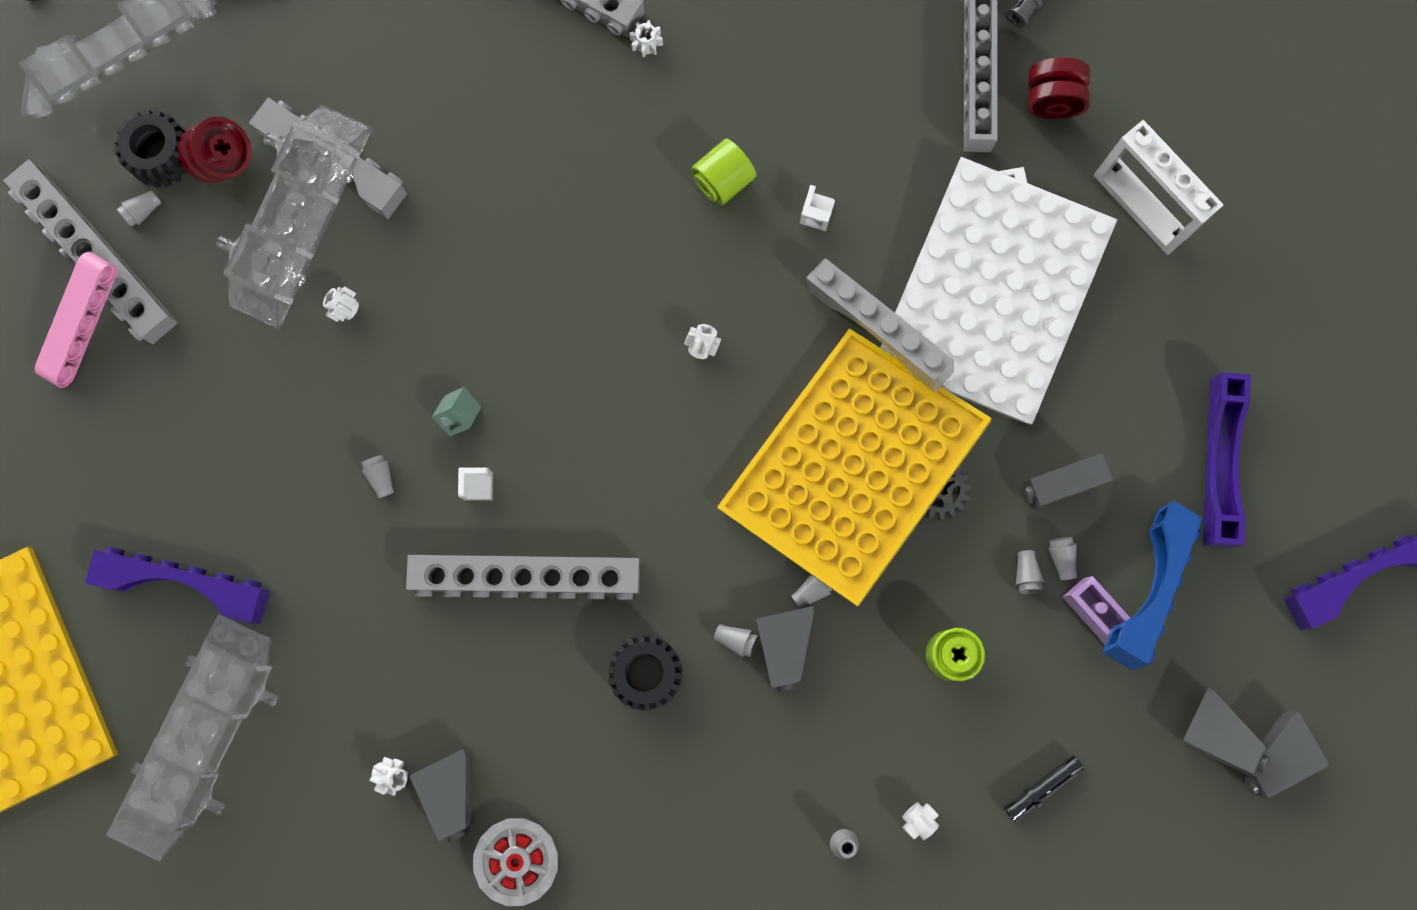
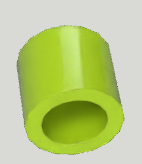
M727 138L722 140L691 167L693 179L698 188L709 200L719 205H725L756 178V171L748 157L734 142Z
M951 628L936 633L929 640L925 659L928 668L935 676L947 681H965L973 678L980 672L985 662V650L982 641L975 633L963 628ZM962 647L964 649L962 654L965 660L954 662L952 660L954 654L951 650Z

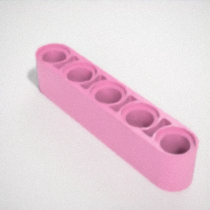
M86 252L80 256L75 265L34 368L38 376L59 388L68 386L77 373L116 278L117 267L92 252Z

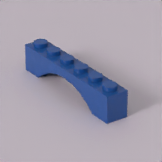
M1174 500L1157 510L1149 531L1155 558V571L1151 591L1143 606L1134 616L1111 628L1102 651L1103 654L1131 671L1148 666L1154 660L1156 655L1154 648L1157 640L1161 638L1165 631L1163 624L1166 616L1173 609L1174 594L1183 582L1181 575L1184 567L1192 558L1190 551L1193 543L1196 542L1201 533L1199 527L1203 518Z

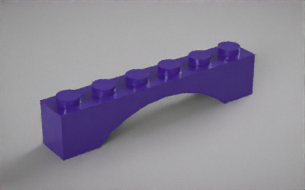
M1222 372L1210 379L1203 546L1229 549L1244 546L1245 514L1240 496L1239 456L1243 427L1250 405L1251 375Z
M1410 535L1400 537L1392 541L1394 546L1387 550L1385 547H1380L1367 553L1369 558L1361 562L1359 559L1349 561L1342 565L1344 570L1336 574L1334 571L1324 573L1318 576V582L1311 586L1308 583H1304L1291 589L1293 594L1285 597L1284 600L1299 629H1313L1338 617L1344 602L1351 592L1364 579L1377 571L1395 565L1417 568V535L1412 538Z
M108 546L106 552L94 550L85 579L86 584L111 590L127 591L137 585L152 581H177L189 585L204 594L224 617L261 624L270 590L261 588V582L244 579L243 584L233 582L234 576L217 572L216 577L206 575V569L189 566L188 571L178 569L180 563L163 559L161 564L151 562V556L134 553V557L131 558L124 556L125 550Z

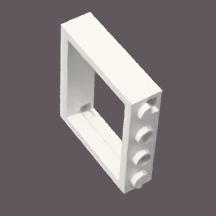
M1144 120L1119 140L1093 175L1167 255L1188 239L1223 206V203ZM1142 130L1147 133L1145 137L1140 133ZM1126 150L1140 162L1193 219L1186 227L1170 213L1120 159ZM1114 166L1119 170L1116 173L1112 170ZM1209 199L1214 206L1211 208L1205 201ZM1175 231L1178 233L1176 237L1172 234Z

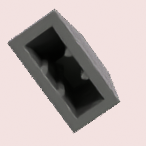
M1101 453L1031 478L1024 483L1025 488L1023 492L1028 504H1032L1033 508L1037 509L1097 489L1113 481V477L1105 456Z
M813 606L755 620L771 688L777 687L778 692L795 689L794 683L801 682L814 615Z
M1208 688L1183 742L1186 746L1250 777L1255 778L1258 772L1263 774L1270 760V757L1266 756V746L1218 694Z
M1285 711L1280 715L1262 740L1267 749L1266 756L1270 757L1264 773L1258 772L1255 778L1245 774L1244 782L1252 794L1270 798L1330 766L1299 711Z
M469 748L462 749L410 775V779L438 842L447 838L450 843L464 836L463 829L471 825V752Z

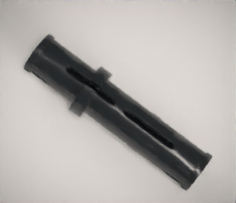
M1072 755L1032 787L1027 786L1024 788V793L1003 807L1005 812L1014 823H1017L1034 808L1039 809L1043 806L1042 802L1084 772L1083 764L1076 756Z

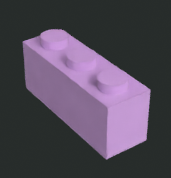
M1093 576L1083 578L1062 597L1104 644H1106L1111 628L1130 618Z

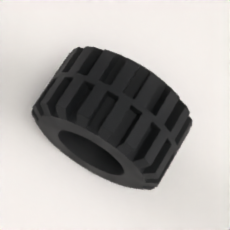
M144 110V115L137 112L133 114L134 118L132 120L127 118L123 122L126 125L123 128L119 127L117 130L119 137L114 139V144L117 146L114 151L115 155L119 157V163L134 177L148 186L151 184L154 187H160L162 183L167 187L172 185L171 181L173 180L177 183L181 181L182 178L180 176L183 173L188 174L183 168L178 155V144L185 130L168 114L164 115L161 111L157 110L155 113L151 110ZM164 139L165 145L163 150L157 156L145 159L149 146L158 140Z
M652 636L631 638L623 645H620L610 659L611 663L608 667L609 685L612 687L614 695L624 705H628L632 709L651 710L663 706L674 697L681 684L682 667L680 659L669 644ZM644 655L657 659L663 670L662 679L658 686L648 691L635 688L628 677V670L632 661Z

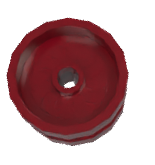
M1059 57L1046 59L1031 66L1028 71L1030 91L1027 97V109L1029 113L1044 119H1065L1086 112L1090 107V92L1087 88L1090 84L1089 65L1079 59Z
M210 117L189 127L181 136L178 144L179 160L185 171L194 179L206 184H217L241 174L249 165L252 155L251 142L245 130L236 122L225 117Z

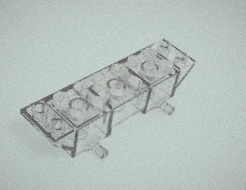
M124 0L117 5L123 16L87 38L80 40L77 35L67 34L48 46H39L35 54L19 63L26 73L21 115L24 118L33 116L34 119L45 117L55 110L52 105L70 102L78 97L77 90L82 88L84 91L95 87L102 82L99 79L102 75H115L125 68L122 63L130 60V62L140 60L148 55L147 48L152 45L154 48H159L171 41L169 35L177 31L178 34H183L193 28L194 24L192 21L200 17L206 20L217 13L215 8L220 4L217 0Z
M321 105L299 122L294 119L289 132L282 139L271 133L265 135L274 142L264 138V144L276 148L277 157L271 169L275 176L252 225L246 223L241 236L235 242L223 236H219L217 240L227 245L216 241L218 248L230 252L229 262L223 275L228 277L230 307L276 329H280L299 286L304 284L302 280L306 281V270L347 182L350 183L352 181L350 176L354 177L353 169L372 130L370 126Z
M221 614L217 615L197 657L191 655L188 658L190 661H186V666L191 667L143 763L136 762L134 764V769L131 770V773L135 774L136 777L106 836L159 862L166 856L185 831L193 827L198 815L204 809L218 816L224 811L222 809L225 808L226 804L211 798L212 787L219 775L216 771L241 721L247 719L252 707L259 700L274 707L277 704L275 701L279 700L278 695L264 690L266 679L273 667L269 665L271 638Z

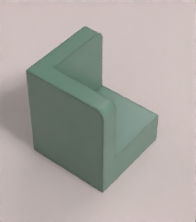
M462 387L443 397L432 418L451 437L471 427L481 409V405L465 387Z

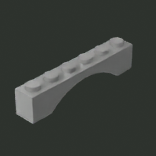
M268 97L249 122L256 133L278 148H308L322 152L337 160L350 172L356 184L359 197L365 205L388 220L407 195L402 187L403 181L391 172L388 175L381 172V167L370 158L366 160L358 156L359 153L350 145L345 143L342 146L337 143V138L329 131L323 129L320 132L314 128L315 124L306 116L301 115L298 117L292 113L293 109L280 100L276 103Z
M826 258L806 277L810 293L829 308L844 314L870 332L906 366L913 376L933 392H936L954 373L953 358Z

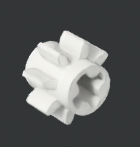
M650 20L643 24L636 23V31L629 33L630 40L634 41L631 44L632 50H639L642 53V57L651 53L656 55L657 46H663V38L660 37V27L654 28Z
M345 286L343 289L338 287L337 290L332 288L323 300V306L328 310L326 316L337 322L353 318L359 307V303L354 299L356 293Z
M700 324L697 326V329L694 327L690 328L684 344L690 346L688 351L692 356L698 359H706L709 354L715 356L721 338L716 337L717 331L712 326Z
M384 757L383 762L374 765L372 777L370 778L371 782L377 784L374 790L383 795L388 793L395 796L396 791L404 788L407 782V775L409 774L408 771L402 769L404 762Z
M917 802L902 816L906 821L902 828L913 839H916L919 835L922 840H926L939 827V824L935 821L939 815L927 803L922 807Z

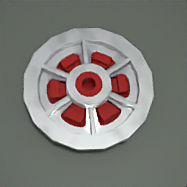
M508 818L492 825L480 837L473 854V872L479 888L491 900L505 906H525L540 899L552 886L558 871V851L552 836L540 824L525 818Z

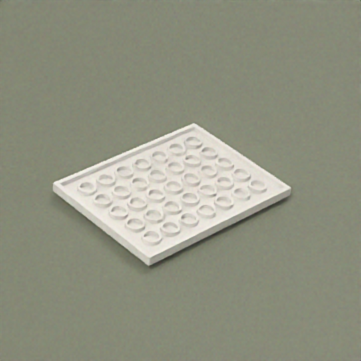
M961 157L895 311L899 317L954 359V373L941 387L954 395L1031 426L1117 219ZM882 343V345H881L880 348L883 349L884 351L888 352V353L891 354L892 356L896 357V356Z

